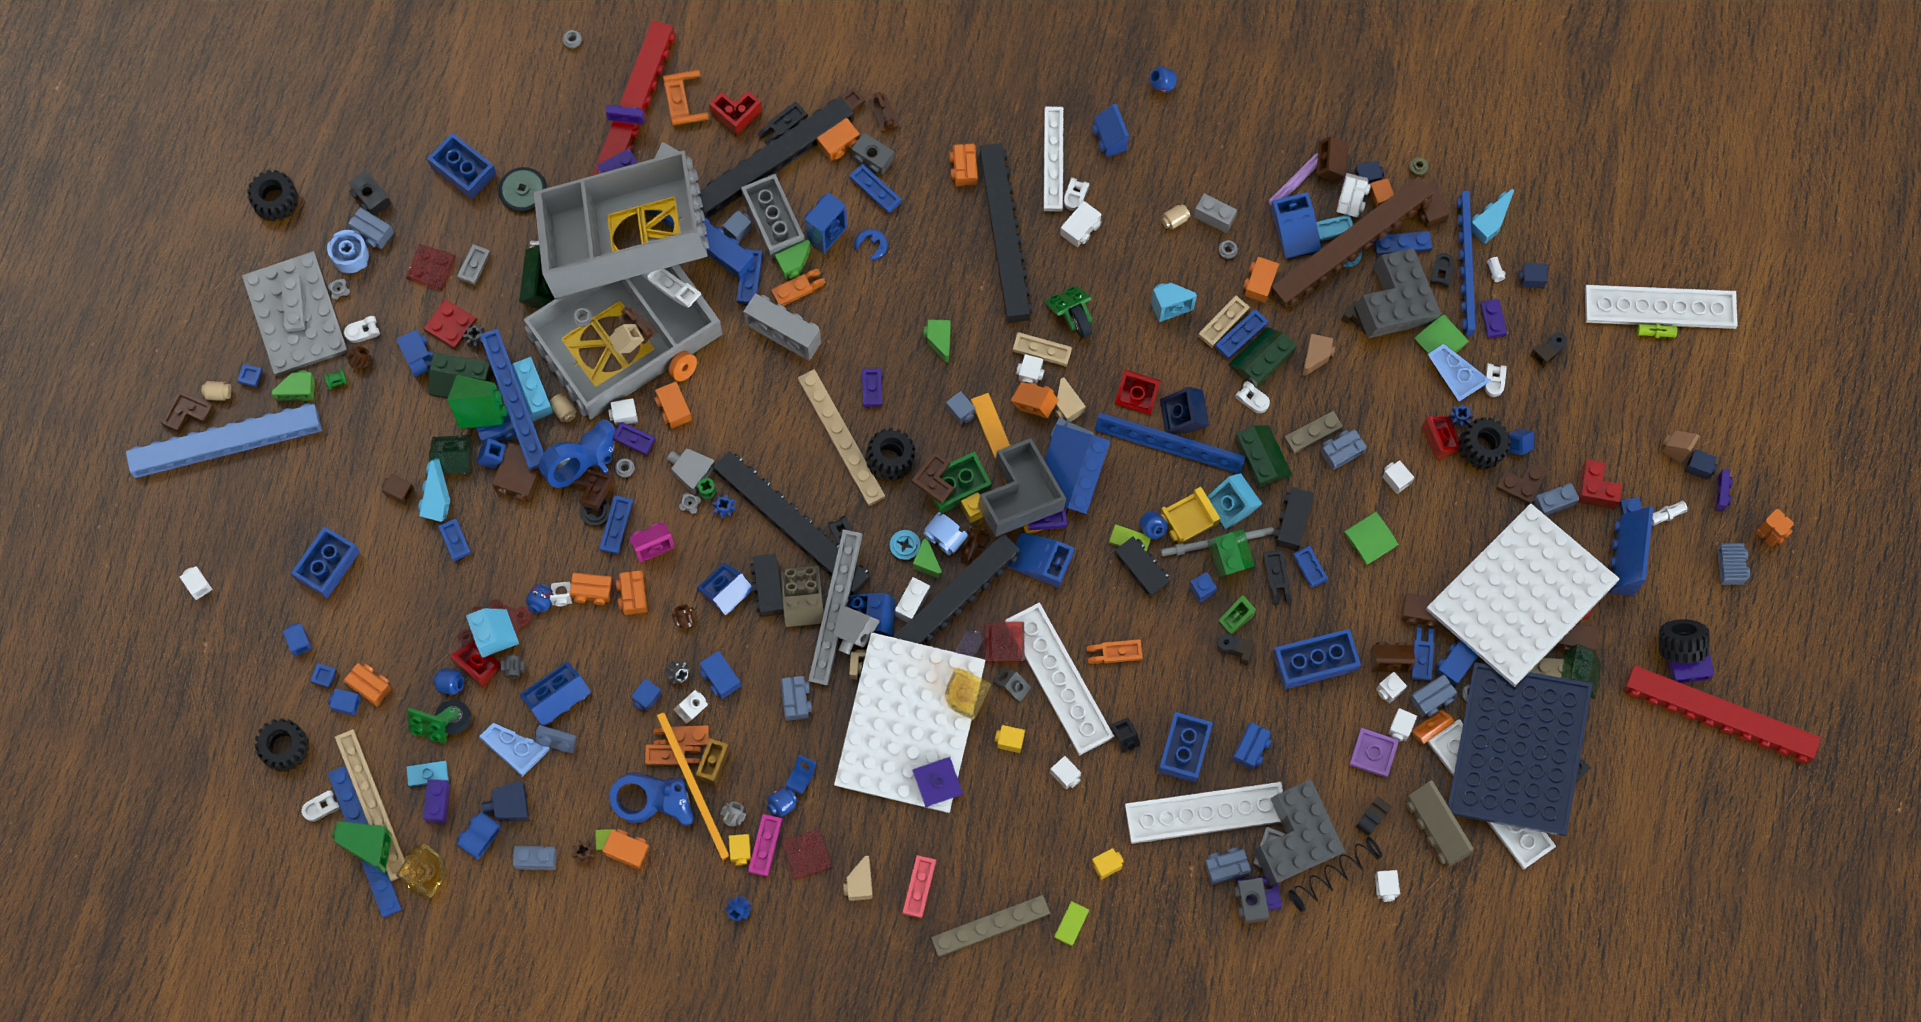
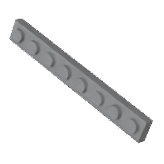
M843 529L809 682L829 685L839 638L834 636L833 633L840 606L847 607L863 537L862 533Z

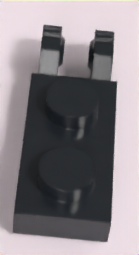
M794 102L769 121L759 131L758 136L763 138L772 130L774 133L765 141V144L768 145L771 140L781 137L786 130L796 127L801 120L808 117V114L797 102Z
M1283 551L1264 552L1263 559L1273 604L1278 605L1279 603L1277 590L1283 589L1285 603H1290L1289 581Z

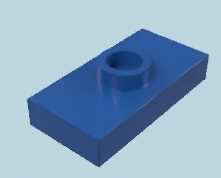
M1310 546L1293 553L1292 556L1310 589L1328 580Z

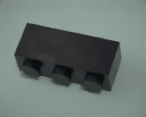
M1294 487L1291 488L1290 493L1286 492L1283 502L1287 504L1286 509L1281 510L1279 521H1282L1280 528H1276L1274 538L1277 539L1276 546L1294 551L1299 550L1314 493Z
M1133 536L1118 547L1114 555L1148 597L1152 598L1169 584V575L1163 568L1160 570L1156 565L1157 560L1152 554L1148 555L1144 550L1145 546L1140 539L1136 540Z
M776 554L753 557L754 563L750 564L751 575L756 576V581L753 582L754 593H758L759 600H755L756 611L761 612V617L784 614Z

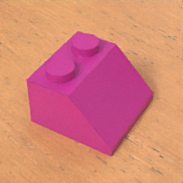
M665 522L661 524L655 523L650 526V529L636 531L629 537L639 563L675 548L671 533Z

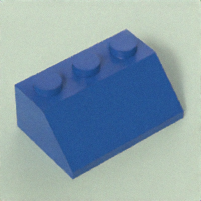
M566 661L519 695L539 723L544 726L553 722L561 713L567 712L578 701L584 700L591 691L579 673Z

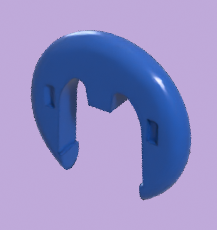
M866 229L860 232L854 242L855 250H858V247L866 238L872 237L871 242L874 244L880 242V246L870 260L882 257L888 246L885 235L876 229Z

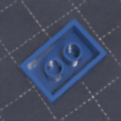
M451 133L427 158L430 167L471 200L497 174L491 162L454 133Z
M829 192L825 197L821 196L817 201V206L813 210L810 209L804 217L807 240L809 239L810 244L823 254L848 228L846 205Z
M324 526L295 566L291 575L296 581L328 599L360 551L355 544Z
M1175 712L1158 773L1196 783L1213 722Z

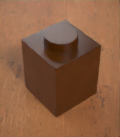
M392 473L382 484V491L385 496L403 505H406L415 490L412 483Z

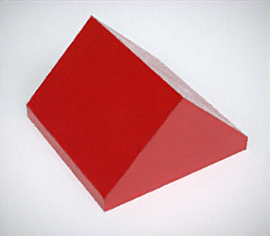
M1124 370L1115 404L1151 415L1161 380Z
M1428 416L1425 419L1422 428L1436 460L1462 452L1458 450L1460 445L1458 444L1459 437L1449 416Z
M475 641L452 653L450 656L453 663L482 688L501 669V663L492 655L482 658Z

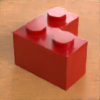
M748 90L736 102L732 101L721 91L709 103L710 113L737 136L762 112L761 101Z
M1593 460L1585 461L1581 470L1578 492L1579 503L1615 509L1618 506L1622 484L1603 481L1606 463Z

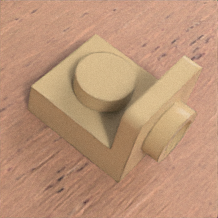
M866 650L851 652L849 679L857 680L858 674H861L862 662L859 661L865 660Z

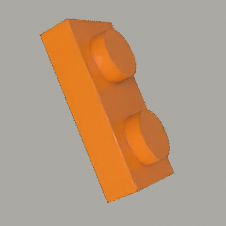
M1440 710L1412 729L1411 733L1415 739L1424 744L1455 722L1452 716Z

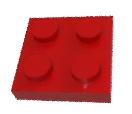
M445 299L423 329L456 350L464 339L463 335L467 334L466 327H472L477 319Z

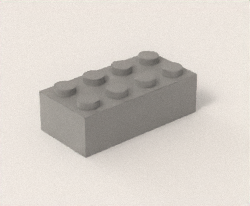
M776 174L741 187L742 197L770 259L775 258V254L805 241Z
M755 293L743 311L746 326L808 361L811 360L821 344L820 329L816 324L812 322L807 323L800 315L796 313L791 314L784 306L780 304L775 305L764 295L759 296Z

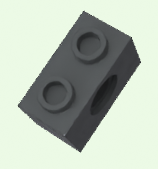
M866 133L862 134L851 149L854 161L859 164L863 163L871 172L878 173L881 176L895 159L893 150ZM873 153V154H875L876 156H875V157H869L868 155Z
M1262 878L1238 881L1237 887H1234L1236 899L1240 900L1241 907H1238L1239 918L1243 919L1244 924L1267 921L1269 919V912ZM1246 898H1255L1256 905H1248L1246 903Z

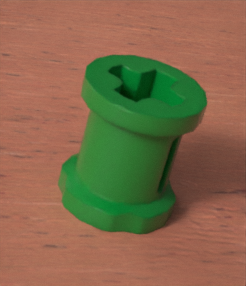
M342 368L338 372L324 374L329 390L341 384H348Z
M704 478L698 482L697 486L701 498L705 500L712 499L716 494L713 480Z

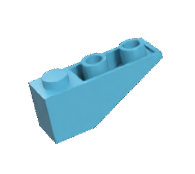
M1513 189L1508 193L1506 191L1497 198L1498 201L1493 204L1491 202L1485 207V212L1481 215L1478 213L1471 219V232L1484 245L1498 234L1514 193Z
M435 458L426 467L428 476L427 481L425 480L422 486L424 496L419 502L418 510H420L419 516L442 522L447 519L451 500L440 460Z

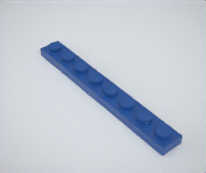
M1462 191L1456 201V207L1460 209V215L1457 216V225L1460 226L1461 231L1458 232V243H1461L1459 260H1462L1459 276L1463 279V284L1460 285V295H1463L1461 312H1464L1461 327L1462 330H1465V336H1473L1476 327L1470 191Z
M495 329L481 334L480 337L529 470L538 468L540 458L544 452L499 330Z
M1100 412L1095 426V431L1237 474L1241 473L1246 457Z
M346 765L328 772L346 822L369 825ZM362 862L382 917L385 918L402 911L387 870L386 874L380 873Z

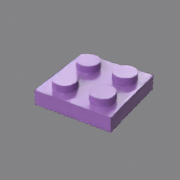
M1361 728L1349 766L1387 778L1399 740Z

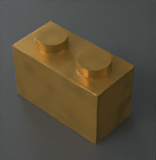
M709 738L696 772L697 780L716 786L730 750L728 744Z

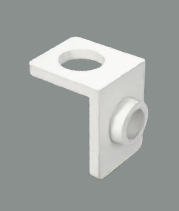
M570 582L551 584L553 595H550L552 605L566 606L567 604H572ZM559 587H564L567 589V594L556 595V590Z

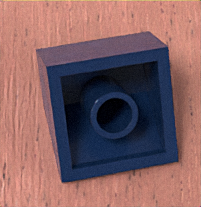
M1187 387L1160 399L1165 432L1170 434L1189 433L1209 426L1203 390Z

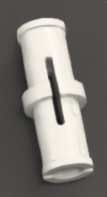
M1680 501L1671 506H1664L1660 511L1654 512L1652 526L1666 520L1670 521L1673 517L1687 512L1686 503Z

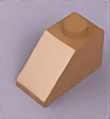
M1311 334L1302 375H1308L1326 364L1330 356H1334L1336 345H1332L1334 338Z
M1675 430L1672 436L1668 434L1662 444L1665 447L1662 452L1682 463L1700 436L1694 433Z

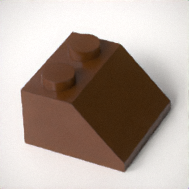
M1377 642L1371 648V672L1410 673L1416 664L1413 646L1407 645V643L1399 642L1395 645H1388L1387 642Z

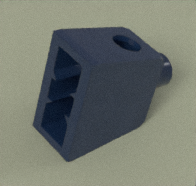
M522 780L493 790V801L482 802L483 814L494 812L495 818L499 822L530 821L525 784Z

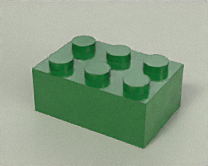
M975 451L950 462L948 468L940 476L942 480L954 487L953 492L946 501L940 504L932 497L931 499L937 511L943 514L961 506V500L977 492L980 495L991 491L992 484Z

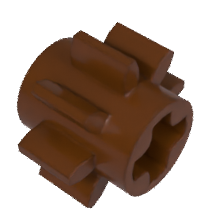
M357 346L356 349L351 347L346 359H349V365L355 369H360L361 366L366 368L371 358L368 349L363 346Z
M685 604L675 608V613L672 614L675 626L680 625V628L685 629L694 625L693 620L697 619L693 607L689 608Z
M579 840L577 846H572L575 853L571 854L572 858L578 857L577 864L583 861L588 865V860L591 858L595 859L592 852L596 848L589 847V840L586 844ZM582 849H585V850H586V855H585V856H582V854H581V853H582V851H581Z

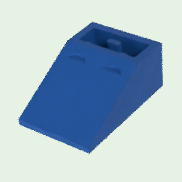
M1308 192L1273 200L1270 211L1285 259L1321 250L1314 209Z
M1021 532L1015 544L1020 549V558L1015 564H1009L1007 567L1060 588L1073 558L1075 548L1057 540Z
M886 593L849 595L848 608L880 620L873 633L893 637L895 598Z

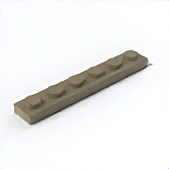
M1041 895L933 936L931 940L938 957L1048 916L1050 911L1044 896Z

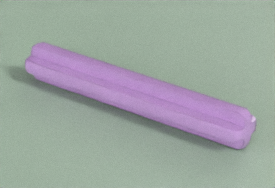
M1315 154L1269 200L1270 206L1273 200L1288 197L1317 168L1318 154Z

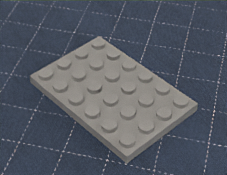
M314 251L242 275L276 377L348 352ZM300 275L306 330L286 332L280 277Z

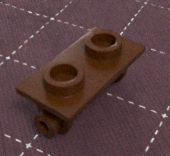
M881 92L875 93L874 99L869 100L881 131L884 132L898 127L899 124L887 95H883Z
M633 307L622 309V315L618 320L622 324H636L644 339L643 345L657 334V331Z
M981 524L970 528L968 531L967 544L961 551V562L969 560V564H971L982 554L983 550L977 548V546L984 547L989 534L987 529L981 528Z

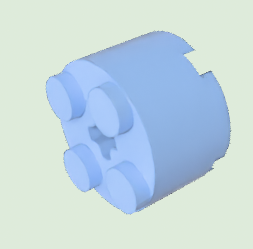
M342 230L333 235L334 237L328 243L327 251L334 266L342 273H354L364 269L369 259V251L363 238L352 230Z
M940 512L925 527V532L923 533L932 544L938 543L941 550L948 556L954 554L968 537L965 531H959L960 526L946 515H941Z

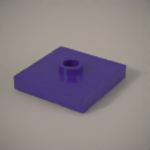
M950 757L913 769L925 808L963 795Z

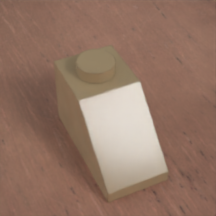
M1064 377L1061 378L1057 396L1059 400L1056 403L1055 415L1057 418L1060 417L1071 422L1085 413L1086 406Z
M865 856L848 875L847 883L843 884L844 896L848 895L849 901L873 899L869 856Z

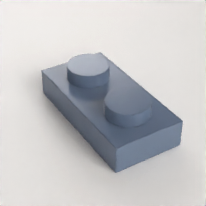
M539 725L536 730V743L573 754L576 748V735Z

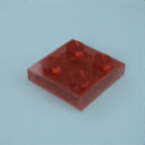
M419 244L406 278L407 280L442 290L456 257L454 254Z
M1024 622L985 623V662L1025 661Z
M820 829L782 841L794 880L832 868Z

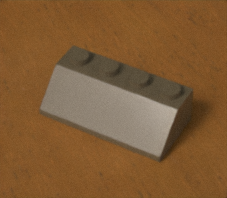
M1432 780L1407 797L1406 806L1408 810L1415 814L1418 827L1427 834L1426 839L1429 845L1436 849L1438 853L1437 858L1442 865L1445 864L1448 868L1466 858L1473 851L1474 848Z

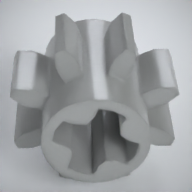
M734 801L730 802V804L726 803L720 812L724 816L723 822L729 826L740 825L746 816V813L743 812L744 807Z

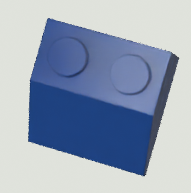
M1115 103L1094 118V125H1092L1094 136L1099 138V149L1101 152L1104 151L1106 157L1127 151L1129 134Z
M725 562L696 588L724 615L731 612L753 590L742 573Z

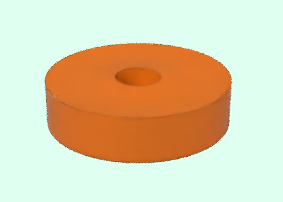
M688 351L678 353L669 365L670 376L677 381L688 379L696 369V357Z

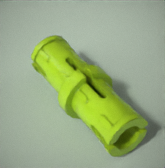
M1658 323L1655 325L1638 324L1637 335L1654 336V338H1676L1677 326H1661Z

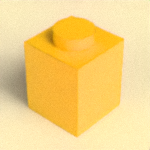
M978 492L961 500V509L970 524L984 517L978 508L980 497Z
M1002 725L1001 731L997 730L995 742H998L997 748L1021 753L1025 730Z
M749 834L729 836L731 863L741 866L751 862Z
M1112 848L1093 858L1091 864L1100 880L1121 870L1124 861L1120 853L1115 852Z

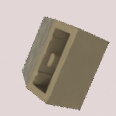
M819 566L781 569L786 627L821 624L824 612Z

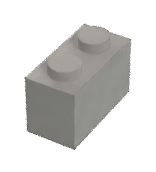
M1203 194L1195 209L1194 218L1227 234L1235 220L1237 209Z

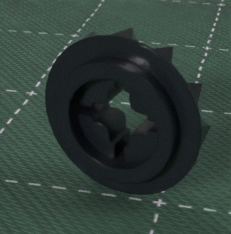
M603 500L599 507L601 509L598 512L599 517L595 516V514H590L593 512L592 508L581 505V518L586 524L593 527L595 525H602L608 520L610 505L607 500Z

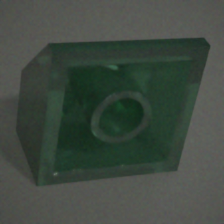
M471 435L433 437L429 450L430 462L438 458L443 475L470 472L472 464Z
M1576 644L1565 651L1561 678L1593 683L1590 697L1592 699L1596 698L1601 662L1595 651L1580 644Z

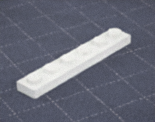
M1045 107L1044 211H1062L1063 107Z

